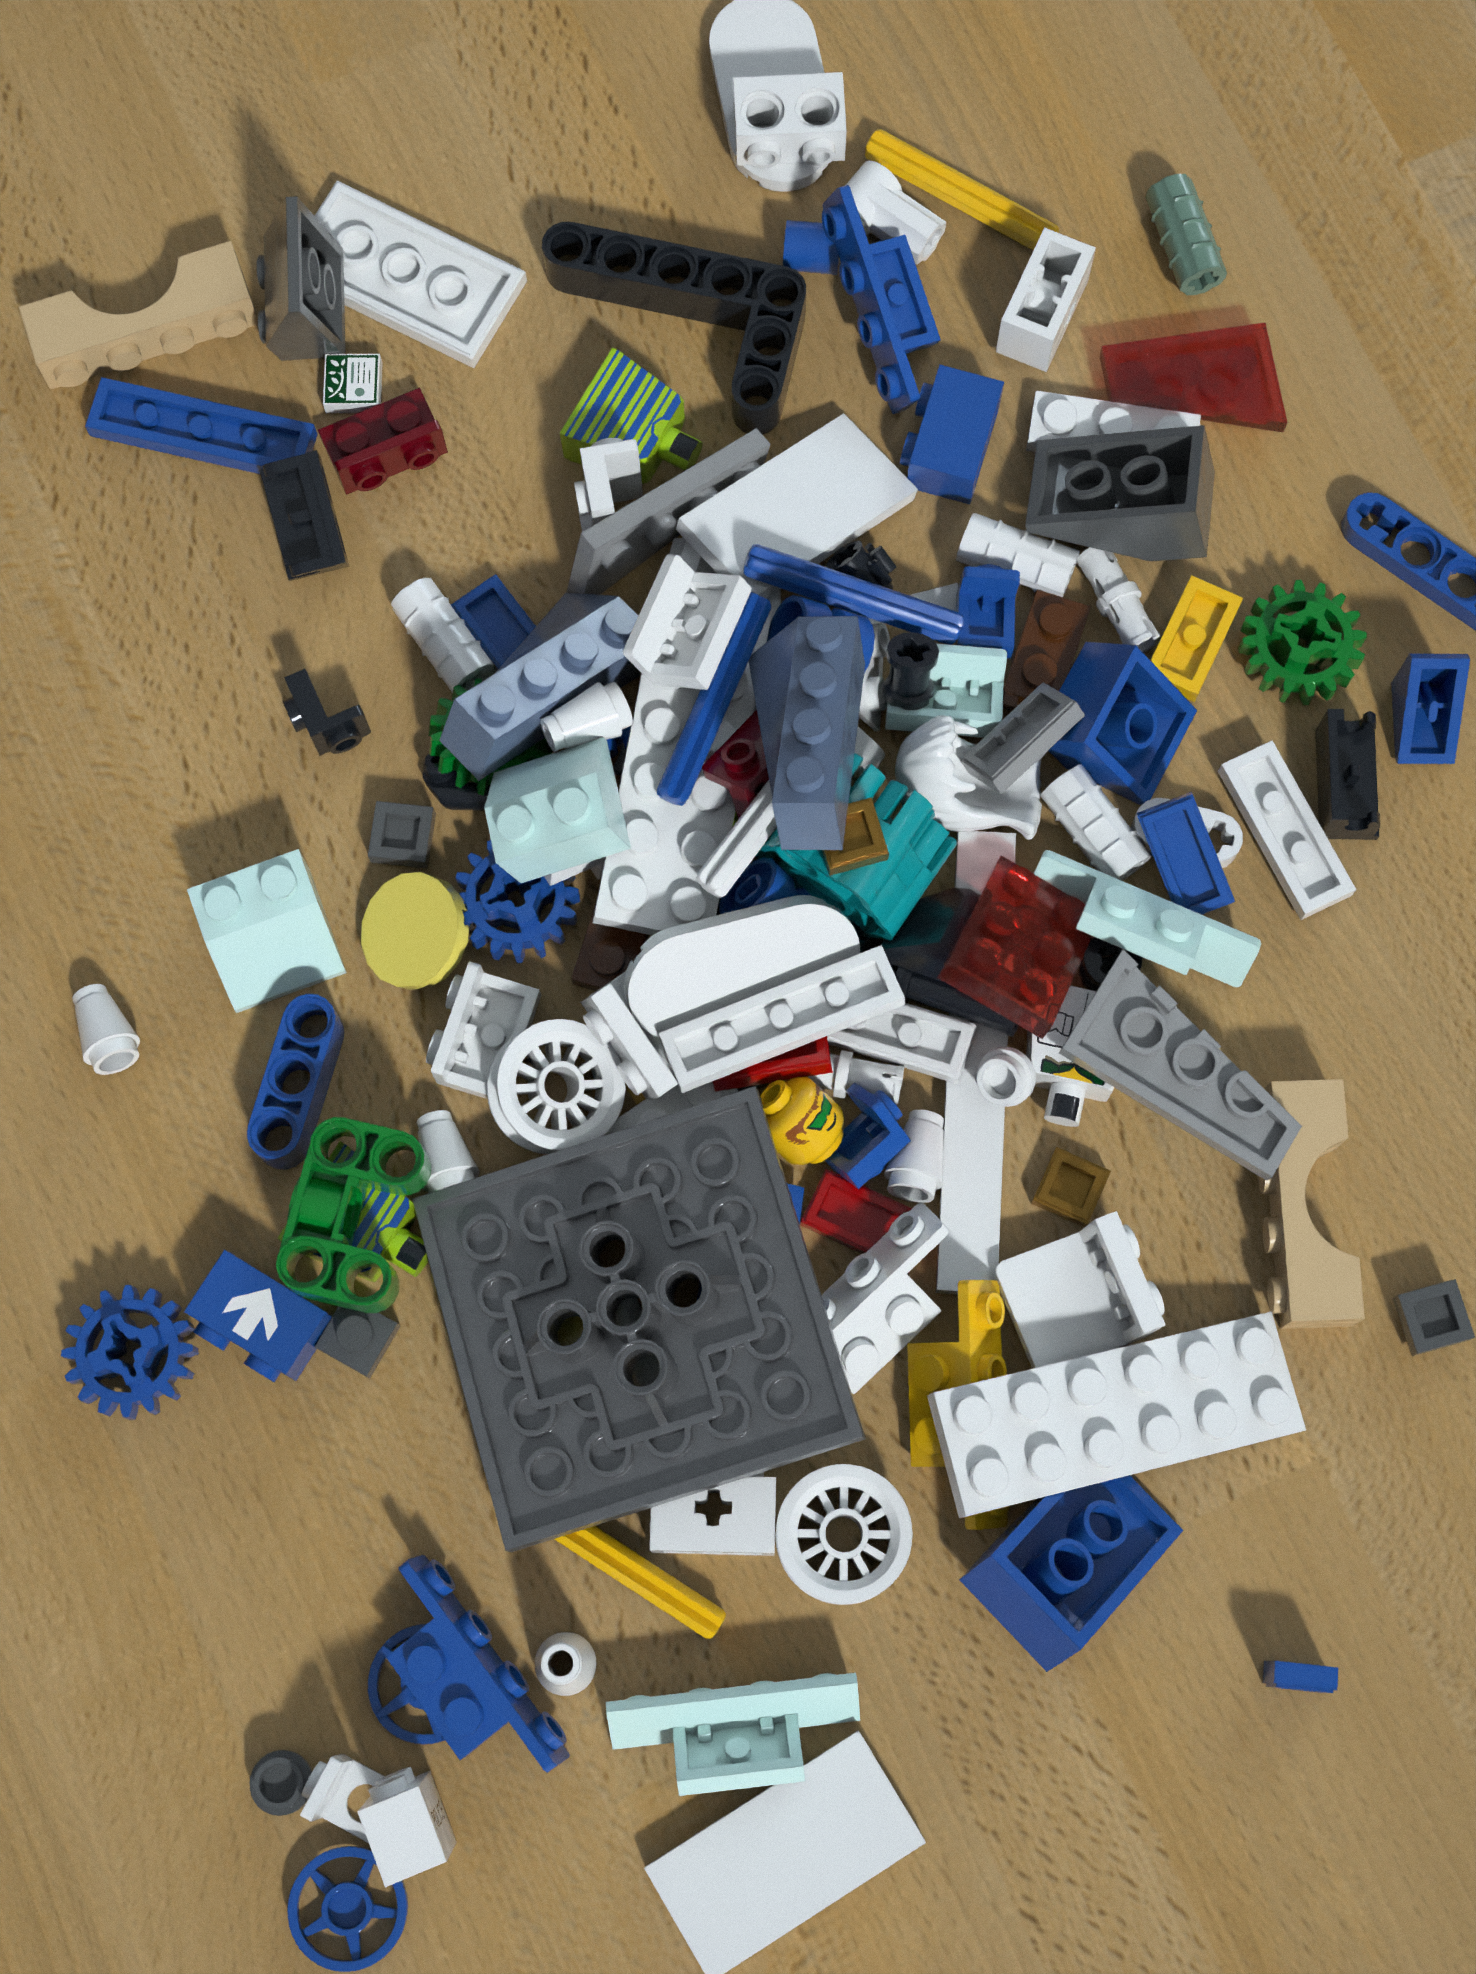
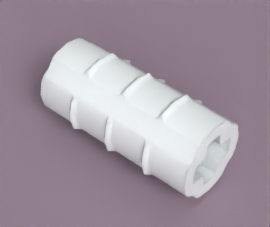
M973 513L960 543L956 561L972 567L993 564L1003 569L1017 570L1020 572L1021 585L1032 588L1034 592L1040 590L1063 597L1072 577L1080 551L1059 544L1055 539L1048 540L1028 533L1027 530L1024 531L1004 524L1002 520L996 521Z
M431 578L418 579L403 588L395 596L391 603L393 611L407 629V634H410L421 648L422 655L428 658L438 672V677L444 680L452 693L453 687L456 685H460L468 691L474 687L475 679L481 678L484 681L494 675L496 671L494 669L495 665L481 648L480 641H476L465 626L464 619H460L449 604V598L444 597Z
M1079 764L1054 780L1040 796L1056 816L1055 821H1060L1072 837L1073 844H1077L1088 858L1090 866L1123 881L1141 868L1152 855L1136 836L1137 831H1132L1120 815L1119 808H1115L1101 790L1102 785H1097L1084 766Z

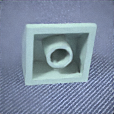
M604 737L494 772L484 807L496 864L518 882L524 883L631 849L609 747Z
M299 849L187 889L205 944L236 1013L347 973L311 871Z

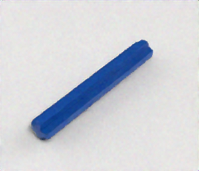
M753 544L747 553L743 573L749 578L909 632L924 634L932 640L944 644L953 645L961 633L964 617L961 613L760 544Z
M751 592L708 690L701 689L658 785L657 795L671 804L683 806L689 799L772 608L768 599L754 592Z

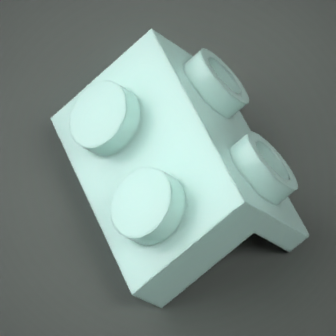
M937 644L939 657L936 666L931 670L930 674L935 688L934 695L929 700V704L918 710H904L887 702L885 729L913 732L936 716L945 715L951 716L954 721L970 725L978 731L975 735H958L985 737L1003 718V685L1007 651L997 648Z

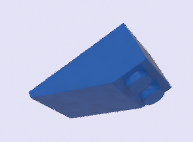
M1129 1475L1036 1499L992 1543L959 1580L1041 1667L1048 1672L1085 1646L1183 1532V1529Z

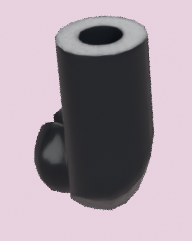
M430 753L425 756L422 762L424 782L444 808L450 810L485 811L484 807L491 785H488L484 796L478 795L476 782H468L459 788L455 786L457 777L455 770L441 774L438 771L440 757L430 756Z

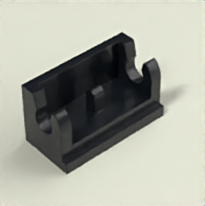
M317 450L262 465L263 469L259 471L276 529L288 580L293 581L350 567L322 459Z
M1327 709L1315 730L1319 824L1328 839L1377 840L1379 838L1380 813L1378 812L1375 746L1376 715L1371 711L1363 714V718L1360 720L1345 721L1344 709Z

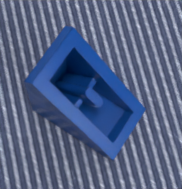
M1409 653L1391 682L1394 747L1397 764H1455L1470 665L1468 654Z

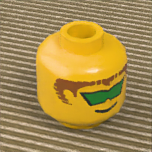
M794 1077L786 1081L777 1080L771 1083L760 1095L776 1150L788 1163L792 1165L818 1164L829 1158L837 1150L844 1135L842 1129L844 1123L843 1110L810 1078Z

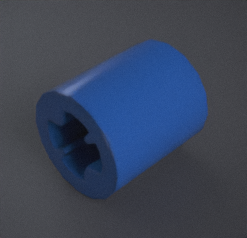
M787 220L783 266L798 272L837 275L839 255L834 242L827 238L822 223Z

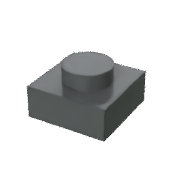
M376 801L368 851L370 862L428 869L436 817L434 808Z
M1456 1279L1399 1294L1393 1298L1411 1356L1475 1338Z
M338 1306L315 1348L370 1379L398 1332L400 1325L380 1313H364Z

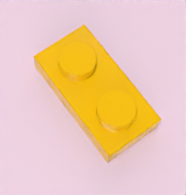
M1192 575L1150 661L1186 699L1195 703L1243 598Z

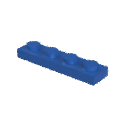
M103 377L100 379L85 425L91 437L260 474L259 470L263 469L262 465L313 451L318 435L315 425L311 423Z

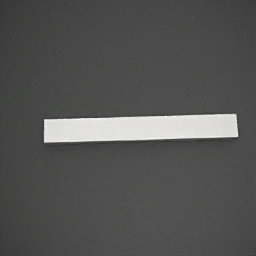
M958 832L954 888L971 889L984 897L1012 938L1016 833ZM1011 951L991 990L1006 996L1010 995ZM1003 1011L997 1012L998 1014L1009 1017V1013ZM949 1013L950 1017L976 1024L977 1028L959 1084L945 1081L943 1187L940 1189L939 1219L949 1229V1234L938 1244L936 1293L958 1294L959 1280H995L993 1272L999 1264L1005 1106L991 1103L981 1094L977 1085V1068L981 1059L991 1050L998 1047H1007L1008 1035Z

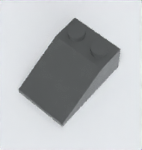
M297 196L286 197L264 234V255H259L257 258L258 282L260 287L265 289V310H260L258 313L260 339L281 361L325 358V354H346L343 248Z
M1205 426L1037 440L1025 524L1027 532L1146 561L1207 557L1215 470Z

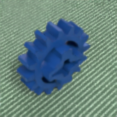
M489 840L487 841L489 855L482 859L479 855L470 853L467 857L473 872L471 874L457 872L455 877L458 886L466 891L459 894L463 898L467 910L463 913L464 925H468L469 930L475 929L470 937L473 947L479 949L487 942H490L492 958L498 961L506 949L513 951L517 963H523L525 949L533 948L536 954L543 958L546 956L544 942L549 938L561 945L566 941L560 925H576L577 923L576 912L567 907V905H574L580 902L579 889L566 887L576 877L572 876L552 886L549 885L544 876L520 883L496 864L492 843ZM493 874L494 879L489 891L479 895L484 883ZM517 890L525 899V904L519 907H515L508 897V894ZM555 896L550 914L540 924L539 917L543 907L552 903V897ZM504 925L519 930L520 933H506L495 928Z
M132 1285L124 1286L121 1300H117L107 1290L101 1291L100 1301L102 1307L98 1310L83 1304L79 1309L87 1321L82 1327L68 1325L65 1330L71 1336L77 1338L76 1347H68L61 1350V1357L76 1362L77 1366L65 1375L66 1381L72 1384H86L81 1389L77 1398L86 1404H90L101 1397L98 1404V1412L109 1417L120 1405L122 1416L129 1420H136L138 1408L141 1404L149 1413L154 1415L160 1413L158 1398L163 1394L177 1401L181 1397L174 1385L177 1378L193 1379L194 1373L189 1368L183 1366L184 1358L199 1354L198 1347L185 1343L183 1340L184 1337L195 1330L194 1325L188 1320L174 1321L182 1307L171 1300L159 1308L162 1294L152 1288L140 1300L138 1289ZM129 1313L150 1315L160 1324L157 1326L151 1324L142 1329L138 1328L135 1321L130 1318ZM104 1329L99 1346L93 1351L95 1340L100 1331ZM127 1338L141 1345L140 1348L133 1352L135 1360L133 1366L119 1359V1357L127 1353V1346L125 1344ZM168 1353L166 1364L157 1377L155 1372L161 1358ZM120 1375L124 1378L126 1385L130 1386L132 1392L113 1391L100 1380L104 1378L110 1380Z

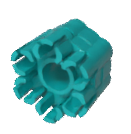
M854 753L852 776L863 762V757ZM868 764L853 787L850 786L848 804L871 797L873 799L884 783L885 775L874 765ZM890 780L874 803L889 852L888 860L829 876L822 850H781L777 828L755 857L758 859L772 858L794 878V888H805L812 896L824 899L827 904L839 908L848 917L859 938L860 936H865L873 939L892 940L956 847L957 841L955 838L948 836L950 832L934 820L935 811L932 810V804L915 790L895 819H891L890 816L907 793L908 788L904 784Z

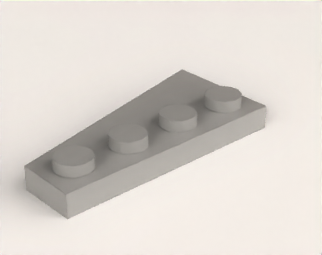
M756 428L581 532L566 593L595 595L603 593L673 541L674 538L681 535L676 530L681 516L763 465L771 444Z
M1123 949L1059 1054L1264 1180H1269L1273 1177L1302 1126L1246 1070L1241 1071L1219 1049L1221 1045L1205 1029L1200 1031L1176 1007L1178 1003L1161 986L1156 987L1137 968L1138 963Z

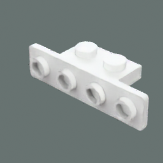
M923 1202L918 1203L909 1212L903 1213L896 1218L889 1231L866 1253L853 1259L847 1266L845 1273L821 1295L853 1394L859 1391L942 1311L907 1274L949 1234V1229Z

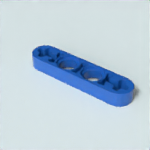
M1367 492L1353 499L1341 521V531L1344 538L1354 548L1476 631V594L1468 598L1459 597L1448 586V577L1456 573H1464L1470 576L1476 584V558L1381 494ZM1370 513L1375 514L1379 518L1376 525L1371 526L1368 530L1363 529L1359 525L1362 518L1367 517ZM1395 527L1400 532L1396 535L1389 548L1384 542ZM1410 541L1423 544L1430 553V561L1421 566L1408 563L1401 554V546Z

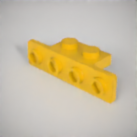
M959 1280V1342L907 1343L911 1467H945L927 1395L1007 1375L1006 1364L1002 1357L1001 1325L1004 1321L1005 1307L1000 1296L997 1280ZM1010 1506L965 1517V1527L967 1530L1006 1527L1007 1512Z

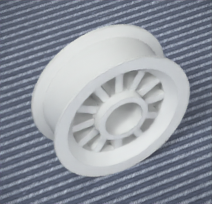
M554 1019L532 1025L510 1038L497 1052L490 1066L487 1077V1099L495 1122L502 1132L514 1143L529 1151L540 1154H550L602 1137L616 1122L625 1099V1081L617 1069V1065L621 1063L619 1056L609 1042L604 1046L601 1045L587 1025L566 1019ZM545 1045L546 1058L539 1049V1046ZM560 1046L567 1047L562 1060ZM579 1054L585 1062L577 1067L574 1063ZM525 1057L528 1058L534 1068L522 1062ZM591 1069L594 1080H584L583 1074ZM549 1072L559 1074L567 1084V1096L562 1103L552 1100L545 1091L544 1082ZM517 1075L528 1080V1084H516ZM595 1090V1099L584 1094V1091ZM528 1094L530 1100L520 1105L517 1095ZM536 1107L538 1112L534 1120H532L526 1113ZM579 1107L589 1111V1114L586 1116V1118L579 1109ZM550 1114L552 1129L545 1128ZM566 1117L574 1128L567 1130Z
M830 1465L817 1469L803 1477L785 1497L776 1523L777 1552L789 1578L806 1594L831 1604L848 1605L860 1603L886 1590L903 1571L912 1546L911 1517L900 1493L880 1474L857 1465ZM839 1489V1509L835 1510L826 1492ZM848 1489L862 1493L853 1510L848 1508ZM816 1497L827 1514L825 1517L807 1507ZM871 1498L880 1509L863 1518L860 1513L868 1499ZM801 1515L819 1525L820 1528L798 1529ZM885 1516L889 1530H869L868 1525ZM846 1517L858 1525L861 1531V1541L856 1549L850 1552H839L833 1549L827 1542L826 1527L836 1518ZM798 1539H819V1544L801 1553ZM868 1540H889L886 1554L867 1543ZM824 1551L827 1556L816 1572L806 1561ZM861 1552L880 1562L873 1572L870 1573L860 1555ZM834 1559L839 1560V1581L824 1577ZM852 1559L862 1578L848 1581V1560Z

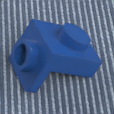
M993 564L963 568L956 594V612L961 613L964 620L961 633L955 641V645L1004 649L1007 651V658L1011 659L1015 640V598L1020 584L1019 571L1003 569Z
M854 1082L846 1092L862 1113L843 1129L842 1142L837 1150L825 1161L831 1169L859 1189L869 1179L880 1174L887 1163L911 1140L897 1122L903 1114L892 1099L880 1089L871 1094Z

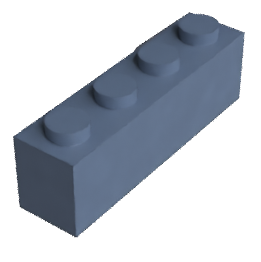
M565 593L494 675L454 699L439 741L480 781L545 738L540 719L549 716L550 713L597 682H600L603 686L615 682L622 688L640 676L641 672L623 654V649L639 615L619 596Z
M858 616L797 617L755 651L748 661L772 794V806L781 850H843L865 671Z

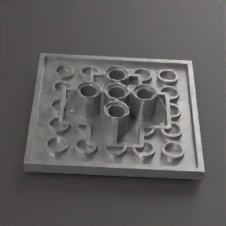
M755 1086L412 1199L505 1551H518L866 1439L762 1101ZM612 1240L624 1241L626 1251L623 1259L613 1267H601L599 1255L604 1245ZM686 1279L700 1280L702 1292L697 1302L689 1307L681 1308L676 1306L674 1303V1293L677 1286ZM636 1297L641 1299L643 1310L637 1322L630 1326H618L615 1314L621 1302L628 1298ZM570 1317H581L583 1321L581 1337L571 1345L561 1346L558 1341L557 1332L563 1321ZM647 1356L657 1357L660 1365L658 1377L647 1386H635L632 1378L635 1364Z

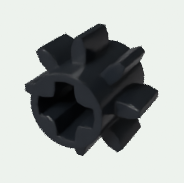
M853 541L836 551L827 562V568L893 590L892 579L888 574L896 568V565L882 546L874 548L871 543L864 546L861 541Z

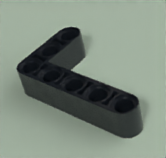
M560 222L554 224L546 231L542 238L545 272L549 283L556 290L571 295L745 331L732 380V418L735 425L745 433H749L757 428L763 435L771 432L778 425L805 324L806 283L798 271L787 266L575 222ZM567 254L578 256L571 261L559 260L561 256ZM619 265L632 267L626 272H614L611 270ZM672 276H679L685 279L677 284H670L664 281ZM725 287L739 290L732 295H723L717 292ZM782 298L793 303L787 306H776L771 302ZM764 347H774L779 349L780 352L768 356L759 353L758 350ZM751 396H762L769 400L762 405H751L745 402Z

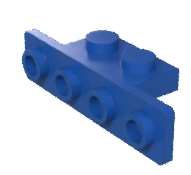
M849 185L838 187L822 205L823 229L827 238L834 242L841 261L839 269L841 283L846 293L853 297L859 315L857 327L860 339L865 347L870 348L877 368L875 381L878 392L883 400L888 401L892 414L900 413L920 399L906 354L932 347L941 339L906 235L869 244Z
M425 1555L408 1559L399 1566V1571L434 1619L386 1658L458 1759L461 1760L467 1757L508 1723L511 1724L545 1772H550L569 1758L570 1754L564 1747L567 1739L561 1726L549 1713L544 1711L540 1714L526 1694L529 1691V1685L521 1671L508 1660L503 1662L489 1643L492 1640V1634L486 1623L473 1610L466 1612L452 1593L456 1586L445 1567L437 1560L432 1559L429 1561Z

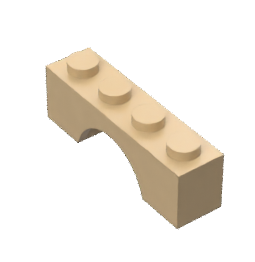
M232 241L178 257L176 274L167 292L154 304L137 312L109 314L95 310L85 304L72 290L19 306L36 365L50 390L58 387H75L83 384L90 377L112 370H129L138 366L141 361L166 353L180 354L188 351L195 344L217 337H234L243 333L247 328L258 325V317Z
M1343 1079L1271 1081L1265 1090L1302 1127L1273 1177L1266 1181L1258 1176L1261 1194H1269L1271 1217H1265L1263 1220L1264 1249L1266 1253H1274L1276 1277H1269L1267 1296L1270 1312L1272 1311V1314L1279 1313L1280 1329L1352 1327L1365 1319L1360 1259L1337 1249L1320 1235L1311 1221L1305 1200L1307 1178L1315 1161L1323 1155L1336 1150L1349 1138Z

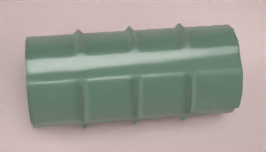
M1174 174L1153 184L1146 192L1145 198L1152 214L1151 221L1155 223L1161 238L1160 245L1164 247L1169 260L1168 268L1173 271L1180 291L1184 292L1185 295H1198L1218 286L1226 278L1227 271L1220 255L1221 248L1215 242L1211 231L1212 225L1207 221L1202 207L1203 201L1199 199L1192 179L1186 174Z

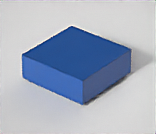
M1264 1661L1263 1683L1266 1684V1687L1333 1693V1690H1337L1338 1667L1284 1661Z

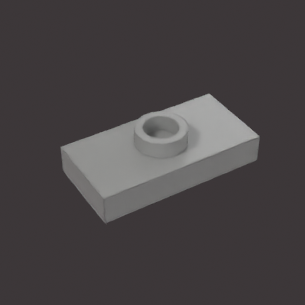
M1043 682L960 761L970 775L999 794H1002L1034 763L1038 762L1085 715L1076 701Z

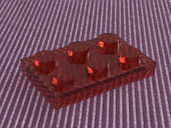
M1001 855L991 869L937 978L1043 1039L1057 1017L1092 938V935L1076 929L1085 904L1078 898L1068 895L1034 875L1030 870L1017 865Z

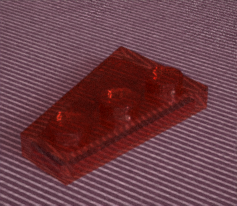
M1265 322L1104 345L1101 348L1099 357L1108 401L1201 415V420L1256 429L1284 432L1288 422Z

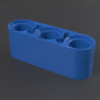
M317 994L298 996L287 1005L248 1123L247 1139L250 1147L268 1166L275 1169L287 1170L296 1167L305 1159L344 1040L342 1020L328 1000ZM323 1015L328 1018L327 1026L319 1036L313 1038L300 1036L301 1026L309 1017ZM297 1070L310 1072V1081L303 1091L296 1094H286L283 1092V1083L290 1073ZM279 1126L291 1127L293 1131L292 1139L284 1149L278 1151L266 1149V1137L271 1130Z

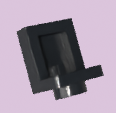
M306 669L284 677L292 694V697L282 701L296 732L307 728L319 756L328 752L339 754L349 751L360 744L362 737L371 733L360 705L353 706L327 718Z

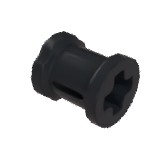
M909 632L894 636L889 641L886 651V657L891 668L890 674L883 683L882 692L884 698L892 706H897L904 710L921 709L929 704V700L934 695L935 687L930 674L938 661V646L930 637L920 633Z

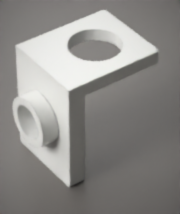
M345 1754L331 1756L327 1764L319 1761L303 1788L301 1796L307 1798L308 1801L300 1816L310 1822L324 1818L369 1843L362 1823L355 1820L348 1810V1798L356 1787L363 1784L376 1786L375 1781L385 1776Z

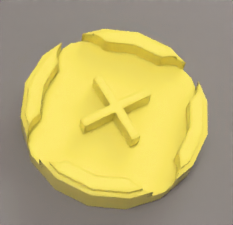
M422 872L401 873L385 882L370 899L362 919L361 946L368 966L380 980L399 988L412 990L423 988L429 984L436 985L451 974L460 963L468 943L469 926L464 925V914L462 911L467 910L461 895L449 882Z

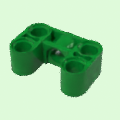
M333 1117L324 1120L315 1128L311 1136L301 1176L297 1180L291 1196L287 1225L276 1260L279 1278L287 1287L304 1298L364 1313H378L386 1310L395 1302L400 1285L397 1272L380 1254L371 1250L354 1247L352 1243L368 1188L395 1195L408 1196L419 1192L427 1184L431 1176L432 1164L429 1155L413 1135L404 1131L345 1117ZM343 1136L355 1138L357 1142L356 1150L349 1160L342 1163L329 1161L328 1150L336 1139ZM408 1150L415 1153V1165L407 1175L402 1177L387 1175L386 1164L395 1152ZM309 1253L320 1254L323 1259V1269L320 1275L309 1282H298L295 1276V1266L298 1260ZM369 1267L381 1269L383 1283L380 1289L368 1297L357 1296L354 1291V1280L357 1274Z

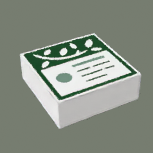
M325 354L323 406L326 413H359L381 404L383 363L380 354Z

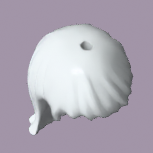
M942 715L936 716L922 724L905 738L899 748L895 765V781L906 785L908 788L907 793L901 800L903 805L915 790L932 804V810L935 811L934 820L939 822L946 830L968 832L997 826H1010L1019 831L1027 840L1035 836L1040 823L1042 804L1039 800L1041 797V759L1034 763L1006 791L999 794L970 775L960 761L976 744L958 737V734L975 735L978 733L976 728L954 721L951 716Z

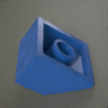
M1085 642L1059 690L1062 694L1076 701L1085 716L1048 751L1066 769L1070 770L1082 764L1098 785H1102V787L1138 805H1142L1146 801L1151 800L1197 709L1136 645Z

